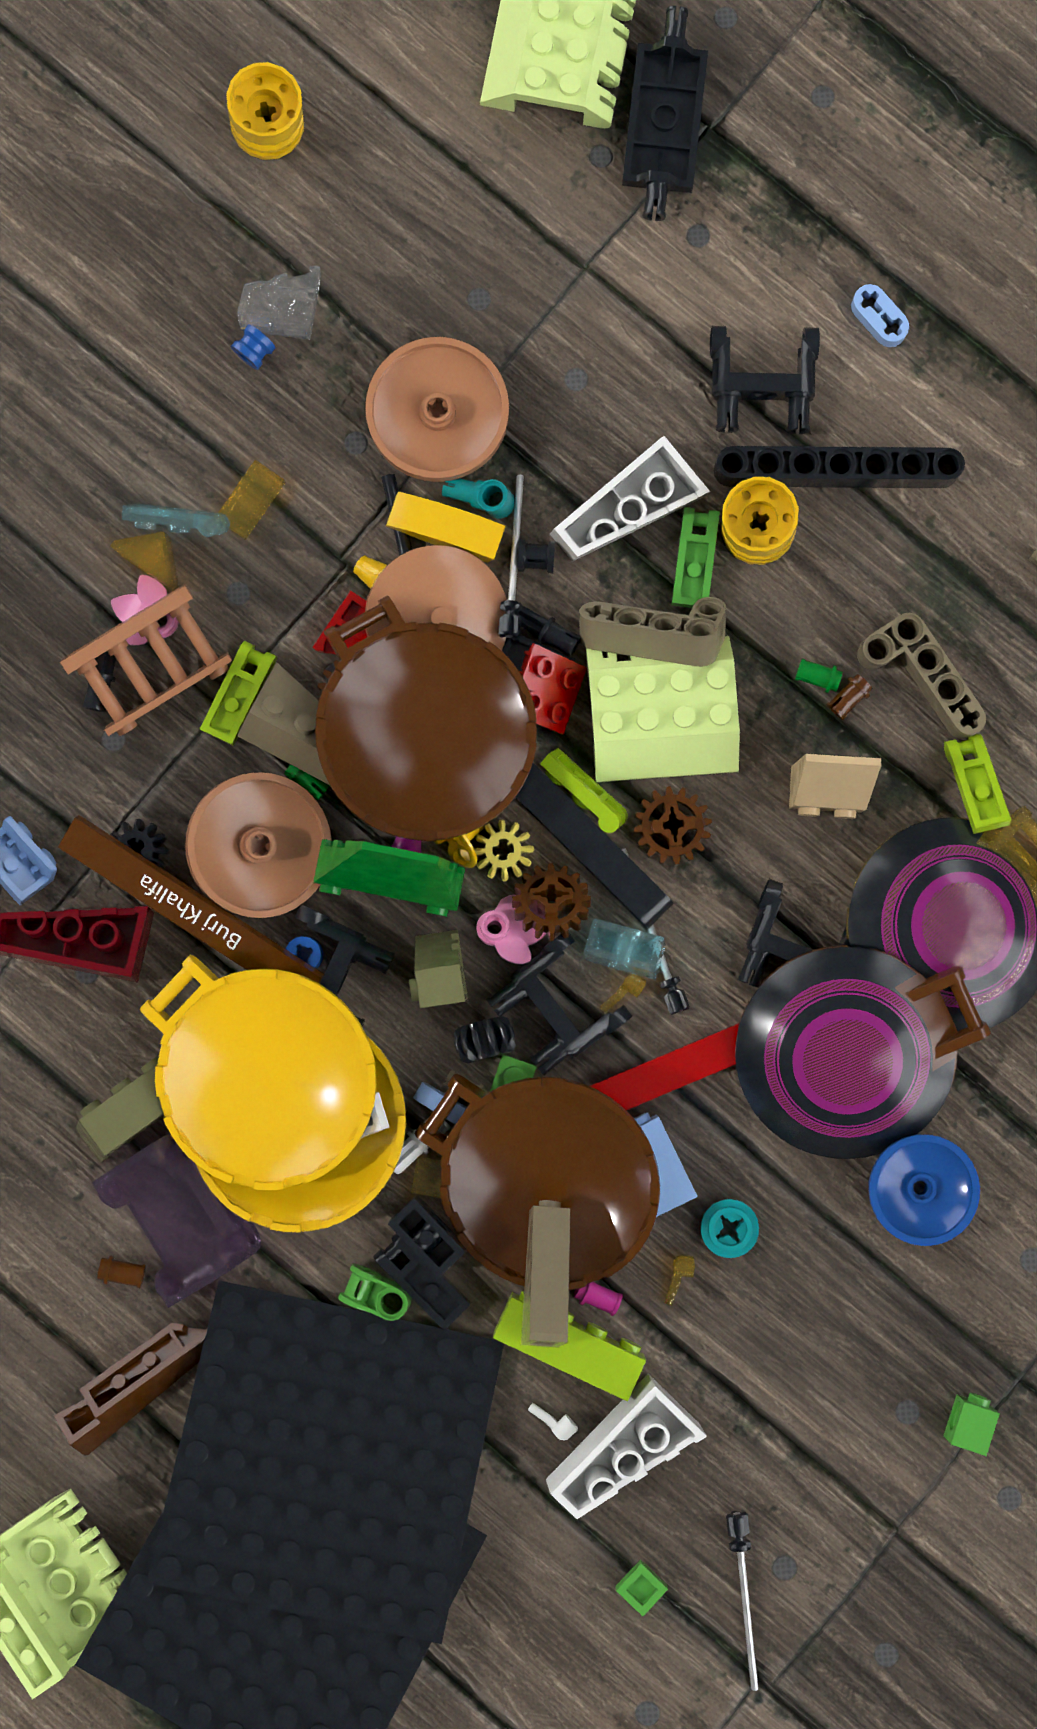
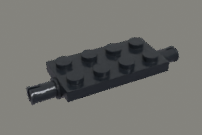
M676 6L667 7L664 36L661 37L659 42L654 44L638 43L622 186L647 188L643 218L651 221L654 206L657 208L655 221L665 220L668 191L692 193L708 50L694 49L688 45L685 33L689 11L682 6L679 8L678 20H675Z

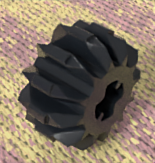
M136 819L134 828L128 822L121 823L123 835L112 831L110 834L133 850H135V842L145 845L141 850L142 856L160 868L165 867L166 864L158 859L159 854H169L170 849L159 847V844L163 843L167 836L163 833L155 835L158 827L156 824L150 823L145 828L144 821Z
M504 1016L473 1022L457 1028L454 1032L456 1052L459 1054L460 1060L467 1064L512 1052L516 1047L513 1026H511L509 1019Z

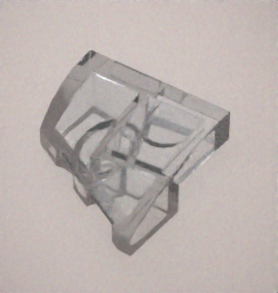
M310 266V273L288 278L287 273L276 275L269 281L258 280L244 284L237 311L241 331H244L246 326L250 324L263 334L310 340L319 293L320 266Z

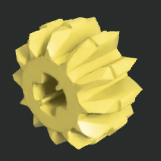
M499 820L500 832L495 833L493 827L487 824L485 829L490 838L487 839L482 835H477L475 840L485 845V848H476L474 850L477 856L486 855L487 857L477 864L479 870L491 864L492 867L488 872V878L493 879L497 870L500 869L502 870V881L507 882V869L512 868L514 875L519 878L522 876V872L516 864L519 862L526 867L531 866L532 862L528 858L521 856V853H533L534 846H521V843L530 838V834L525 832L516 837L515 835L519 830L518 823L515 822L512 825L510 832H505V820ZM502 841L508 842L507 846L510 847L512 845L514 848V853H509L507 860H499V854L496 856L493 854V849L499 848Z

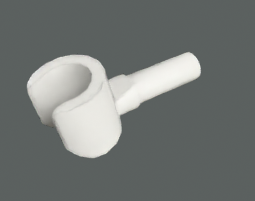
M534 1403L528 1408V1411L544 1421L560 1440H568L578 1430V1426L567 1414L557 1422L553 1416Z

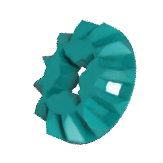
M725 1199L713 1203L703 1214L700 1231L705 1245L713 1253L724 1258H736L749 1252L755 1245L759 1235V1223L755 1213L748 1205L742 1201ZM723 1215L730 1222L743 1219L735 1228L736 1236L739 1239L737 1242L729 1234L720 1235L716 1238L724 1228L720 1216Z

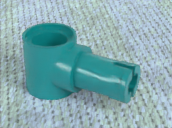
M459 478L444 481L449 486L443 485V497L471 503L472 508L483 510L493 518H505L512 513L515 507L514 495L498 480L490 479L473 482ZM496 492H502L503 499L501 503L494 507L489 506L491 495Z

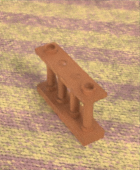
M186 584L80 647L60 661L67 674L76 670L79 675L83 674L106 708L113 719V722L105 727V732L108 736L115 732L119 736L126 734L138 725L135 720L206 676L213 680L229 670L227 664L232 661L229 652L227 651L218 657L188 609L191 607L188 601L193 599V595ZM168 613L172 619L177 618L206 664L188 676L157 629L160 627L157 620ZM137 632L141 637H146L175 684L158 694L155 693L126 648L129 645L126 639ZM106 651L110 656H115L144 703L125 713L95 667L98 664L95 658Z

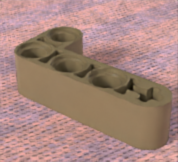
M715 597L701 598L695 602L689 615L605 602H589L582 605L579 610L580 642L585 648L691 666H708L716 660L725 639L726 604L721 599Z
M914 613L899 615L869 635L859 645L857 650L858 661L864 668L869 670L880 669L898 657L953 737L967 739L984 728L986 714L918 615ZM898 625H909L913 630V639H903L898 633ZM871 643L880 645L884 651L883 659L876 660L872 658L868 653V645ZM920 653L928 654L932 658L933 668L931 670H926L919 665L918 656ZM940 683H946L952 687V700H946L940 696L938 692ZM961 701L963 705L951 712L949 708ZM969 715L972 721L963 727L960 721Z

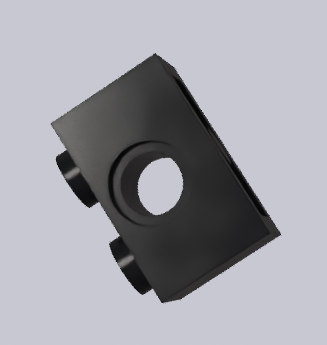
M418 1194L402 1207L388 1223L395 1233L438 1278L466 1252V1248L458 1240L457 1235Z

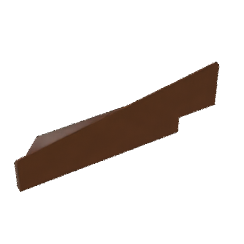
M170 1323L79 1390L84 1400L54 1416L69 1445L84 1456L89 1455L200 1361L207 1329L189 1328L184 1324Z

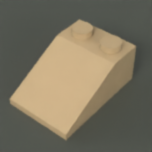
M805 754L791 766L789 809H798V815L816 817L820 816V811H834L835 818L855 819L856 813H862L867 810L881 768V758Z

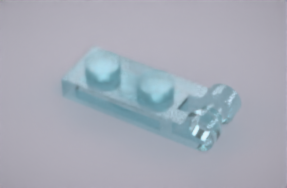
M138 503L122 506V520L135 521V528L156 529V524L168 525V531L175 533H190V528H197L203 536L212 537L226 533L230 527L228 517L222 513Z

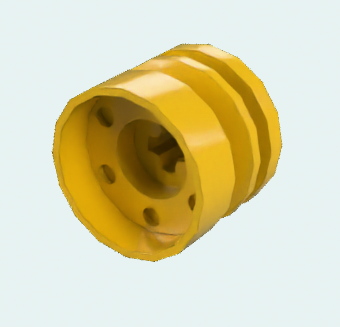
M269 62L253 63L240 69L230 81L226 93L231 132L238 146L250 156L262 160L279 159L291 153L299 144L304 131L301 89L296 79L283 67ZM263 116H268L272 121L265 122Z
M755 476L741 481L729 492L723 504L721 534L726 548L735 558L748 564L764 565L778 560L789 550L796 534L799 508L794 494L784 483L771 477ZM757 519L759 523L766 522L765 530L761 532L758 527L752 529L753 520Z

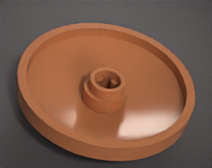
M422 338L401 346L391 353L377 368L367 391L366 420L370 435L378 451L397 470L424 481H451L475 472L486 464L498 450L508 426V393L498 369L480 350L468 343L452 338Z
M442 545L416 548L391 561L374 581L367 598L365 612L377 606L378 600L388 595L405 623L439 624L441 622L469 630L470 633L482 638L486 642L490 641L502 651L506 637L501 638L498 634L499 619L506 612L500 609L501 602L507 599L495 574L474 555L455 547ZM386 617L366 628L367 637L390 625Z
M272 773L242 774L229 778L215 786L196 806L186 832V858L196 884L212 902L231 913L253 918L273 917L297 908L318 889L320 885L314 884L313 879L321 840H331V833L327 818L319 803L298 783Z

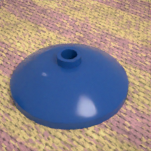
M916 1134L895 1141L880 1154L869 1178V1199L876 1218L889 1233L910 1244L932 1246L953 1239L970 1224L978 1208L980 1183L972 1161L960 1147L939 1136ZM917 1181H923L925 1184V1189L920 1194H916L913 1190V1186Z

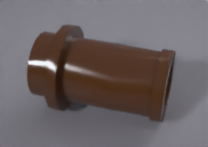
M859 674L854 678L849 677L847 679L848 684L831 702L826 704L841 720H844L847 714L863 698L868 699L870 697L869 692L873 688Z
M112 1255L109 1256V1259L102 1257L97 1279L104 1280L103 1283L105 1285H108L109 1282L141 1288L146 1265L114 1260Z

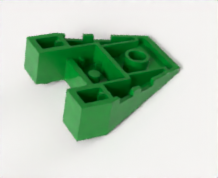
M322 839L313 883L320 885L319 892L340 896L342 889L355 890L419 903L420 905L427 906L426 913L447 917L448 910L457 911L465 868L455 863H450V861L438 856L364 841L346 840V843H343L341 840L331 841Z

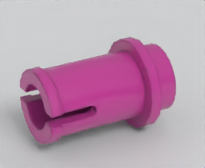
M591 1282L586 1287L575 1289L574 1298L579 1300L580 1305L587 1303L614 1316L620 1307L623 1294Z

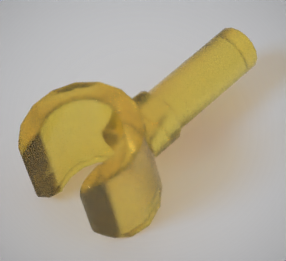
M636 973L629 974L617 991L600 1008L606 1013L627 992L637 998L646 986L647 981Z
M679 1255L674 1258L672 1282L664 1303L673 1305L682 1277H694L695 1262L693 1256Z

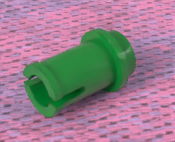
M802 658L795 680L825 688L826 693H829L830 690L837 692L843 672L837 670L835 665H833V668H829Z
M290 765L283 773L288 779L305 788L316 801L322 797V794L312 785L323 794L330 787L329 784L293 765Z

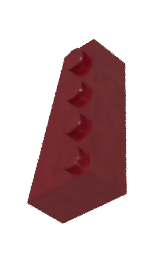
M138 906L121 909L115 907L101 908L99 910L69 909L54 912L0 913V955L138 983L154 912L148 906Z

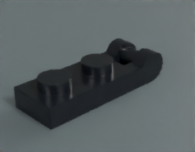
M395 1234L391 1238L393 1242L385 1250L381 1248L373 1258L445 1331L470 1306L471 1302L444 1275L438 1278L414 1251ZM402 1252L410 1259L403 1268L395 1262V1259Z

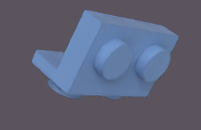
M9 816L3 820L2 827L0 828V884L19 905H22L54 880L57 867L51 853L44 848L40 849L33 842L29 829L22 822L16 823Z

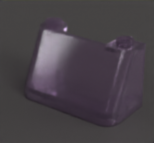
M170 1133L148 1145L92 1182L99 1198L104 1204L114 1209L121 1208L126 1204L128 1205L165 1265L155 1275V1288L168 1308L228 1273L255 1254L261 1247V1238L254 1223L241 1218L220 1202L203 1180L196 1163L181 1150Z

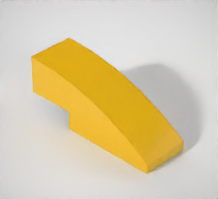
M397 492L386 524L387 527L430 544L450 546L464 550L486 563L494 560L505 529V525L487 518L403 492Z

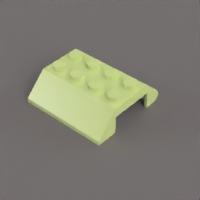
M501 0L480 105L515 112L516 102L520 100L583 112V125L604 129L609 128L612 123L614 113L612 108L615 106L616 97L597 83L608 88H616L620 83V74L622 73L627 48L626 41L629 38L630 31L617 20L625 22L632 20L636 0Z
M725 636L716 660L712 664L703 667L628 656L629 661L617 662L616 653L607 652V658H603L602 651L586 648L596 783L739 772L740 728L734 657L729 636Z
M68 1489L52 1498L0 1534V1651L32 1700L63 1679L69 1669L76 1664L127 1575L124 1569L113 1572L121 1564L105 1539L101 1538L93 1541L100 1534L97 1527L88 1528L83 1532L77 1524L84 1519L87 1512L83 1506L73 1511L72 1508L80 1501L72 1489Z

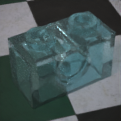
M594 918L584 949L586 961L656 980L666 947L665 937Z

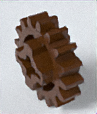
M671 786L666 787L665 796L662 797L656 790L651 793L652 803L644 799L640 803L646 810L645 813L636 812L634 818L642 821L641 825L633 828L634 833H642L643 838L637 843L638 847L646 844L650 847L646 854L648 858L655 853L660 854V864H664L667 857H672L673 864L678 865L681 855H684L688 861H691L693 859L692 849L699 852L705 849L699 842L700 839H709L711 837L710 833L704 831V827L710 825L712 819L702 817V814L708 809L707 805L697 807L695 803L699 796L695 794L690 799L686 798V788L683 787L677 795L673 794ZM678 803L686 806L693 816L687 817L679 811ZM663 804V815L661 818L649 821L652 811ZM670 814L674 817L676 823H681L682 825L676 831L674 839L670 829L663 828V825L669 821ZM696 830L693 840L682 848L683 835L686 832ZM651 835H659L667 842L668 849L659 846L652 839Z
M549 863L548 870L543 872L537 865L534 867V876L524 873L522 874L523 884L516 883L514 886L516 896L512 897V908H515V920H523L522 926L525 932L534 928L535 938L537 939L542 936L543 932L548 933L550 941H554L555 933L559 932L565 939L569 938V928L579 931L581 929L580 920H588L589 909L587 908L591 907V896L587 895L588 884H579L580 874L578 872L571 876L567 875L568 866L564 865L560 871H555L553 863Z

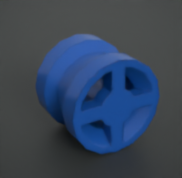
M250 324L244 329V336L241 340L234 341L230 346L245 363L256 370L263 365L262 359L264 356L272 354L276 349L273 342L266 335Z
M300 936L294 938L286 947V950L315 969L323 961V948L317 940L311 937Z

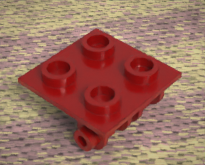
M533 643L529 651L524 652L525 658L521 666L523 672H519L529 688L537 718L536 724L563 735L587 667Z

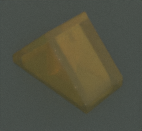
M165 531L114 540L110 545L118 555L150 577L155 578L170 591L179 588L171 539Z

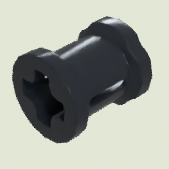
M519 539L518 572H523L527 568L544 569L548 573L553 574L555 541H549L548 544L526 543L525 539Z

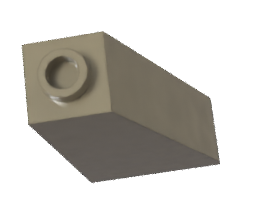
M542 1200L539 1201V1206H533L529 1210L521 1345L558 1348L568 1342L570 1208H561V1202Z

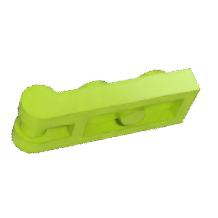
M244 641L238 649L200 730L234 746L238 739L237 735L252 705L276 664L277 656L270 652L263 654L255 650V645ZM248 662L258 666L254 675L243 671Z
M980 733L970 736L968 740L957 742L956 739L944 742L945 755L951 764L973 833L976 834L1009 826L1011 817L982 735ZM972 754L975 758L964 761L963 756Z
M559 748L550 752L540 763L546 769V776L553 783L567 788L573 794L571 797L578 806L585 810L590 809L599 818L598 824L602 831L612 833L626 823L628 819L626 809Z

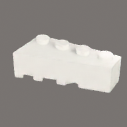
M663 436L555 527L550 535L573 562L703 498L710 491L667 438Z
M647 1374L634 1387L628 1402L622 1400L548 1476L546 1482L550 1494L578 1519L618 1494L620 1488L633 1480L637 1482L648 1474L647 1471L664 1460L668 1462L679 1455L680 1450L693 1442L698 1443L707 1435L699 1422Z

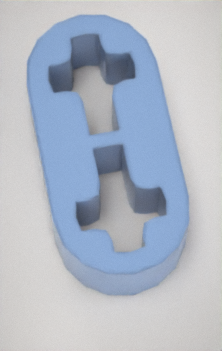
M864 285L856 291L851 303L852 312L881 345L896 347L901 344L909 330V321L901 310L876 285ZM863 297L867 300L873 297L876 300L873 305L874 309L870 306L864 309L861 306ZM896 323L899 326L896 332L897 335L893 332L887 335L884 332L887 324L891 326Z
M422 1082L413 1098L434 1111L445 1093ZM457 1102L446 1119L456 1124L467 1107Z

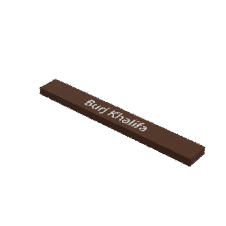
M78 815L74 818L61 840L58 848L244 969L283 970L305 976L317 983L324 976L323 973L82 816Z

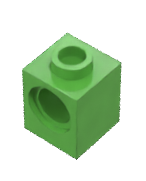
M969 1393L967 1398L957 1394L944 1437L951 1445L987 1456L1000 1413L990 1406L991 1400L986 1397Z

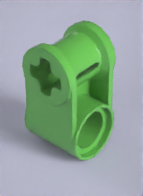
M352 1263L350 1267L352 1271L345 1291L340 1292L338 1299L351 1307L370 1312L385 1320L393 1321L401 1318L411 1305L412 1298L396 1281L386 1278L368 1267ZM363 1281L360 1291L357 1293L360 1283ZM391 1292L398 1294L403 1302L402 1308L399 1310L389 1309L384 1301L385 1295Z

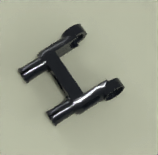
M712 325L710 331V358H712V396L717 401L716 431L725 433L727 418L728 433L739 430V400H781L788 402L787 432L796 434L799 420V434L809 433L810 402L815 397V363L818 359L820 346L819 328H803L801 348H798L797 374L730 372V337H727L726 326Z
M770 878L764 887L757 908L759 911L746 942V949L749 952L740 976L737 978L740 982L748 983L753 970L748 985L756 988L760 987L769 958L777 957L784 961H789L801 954L812 951L809 948L770 934L782 899L779 897L783 888V883ZM845 927L839 945L850 947L848 928Z
M302 904L300 905L295 918L308 923L306 927L339 941L320 983L322 986L338 997L352 963L355 964L356 961L386 975L390 965L377 960V957L392 962L395 953L367 942V937H364V934L331 920L329 916ZM355 1016L363 1027L365 1019Z
M570 933L569 938L565 939L560 934L554 941L548 943L529 963H525L512 973L513 976L510 977L512 979L510 983L486 999L491 1007L505 999V1002L494 1010L498 1016H503L524 998L527 1000L531 998L557 1032L554 1035L556 1039L530 1057L535 1065L549 1057V1060L538 1067L544 1076L569 1055L571 1058L577 1057L604 1035L608 1036L633 1017L626 1006L622 1005L613 1013L608 1011L580 1033L547 991L537 975L565 954L563 950L575 942Z

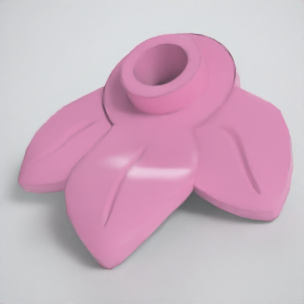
M140 575L137 583V594L113 598L111 605L116 616L123 622L168 593L166 588L155 578ZM169 613L165 615L167 616V623L157 628L163 638L172 635L179 624L177 618L172 619ZM138 632L126 639L127 643L133 646L144 645L148 642L146 637H141Z
M509 895L500 900L495 910L488 911L479 918L476 927L477 935L483 943L495 946L499 956L507 962L515 964L529 963L531 961V952L528 946L540 941L547 933L543 932L542 936L537 939L535 938L534 928L525 932L522 926L523 920H515V908H512V897L516 895ZM498 925L501 931L498 934H492L488 931V927Z

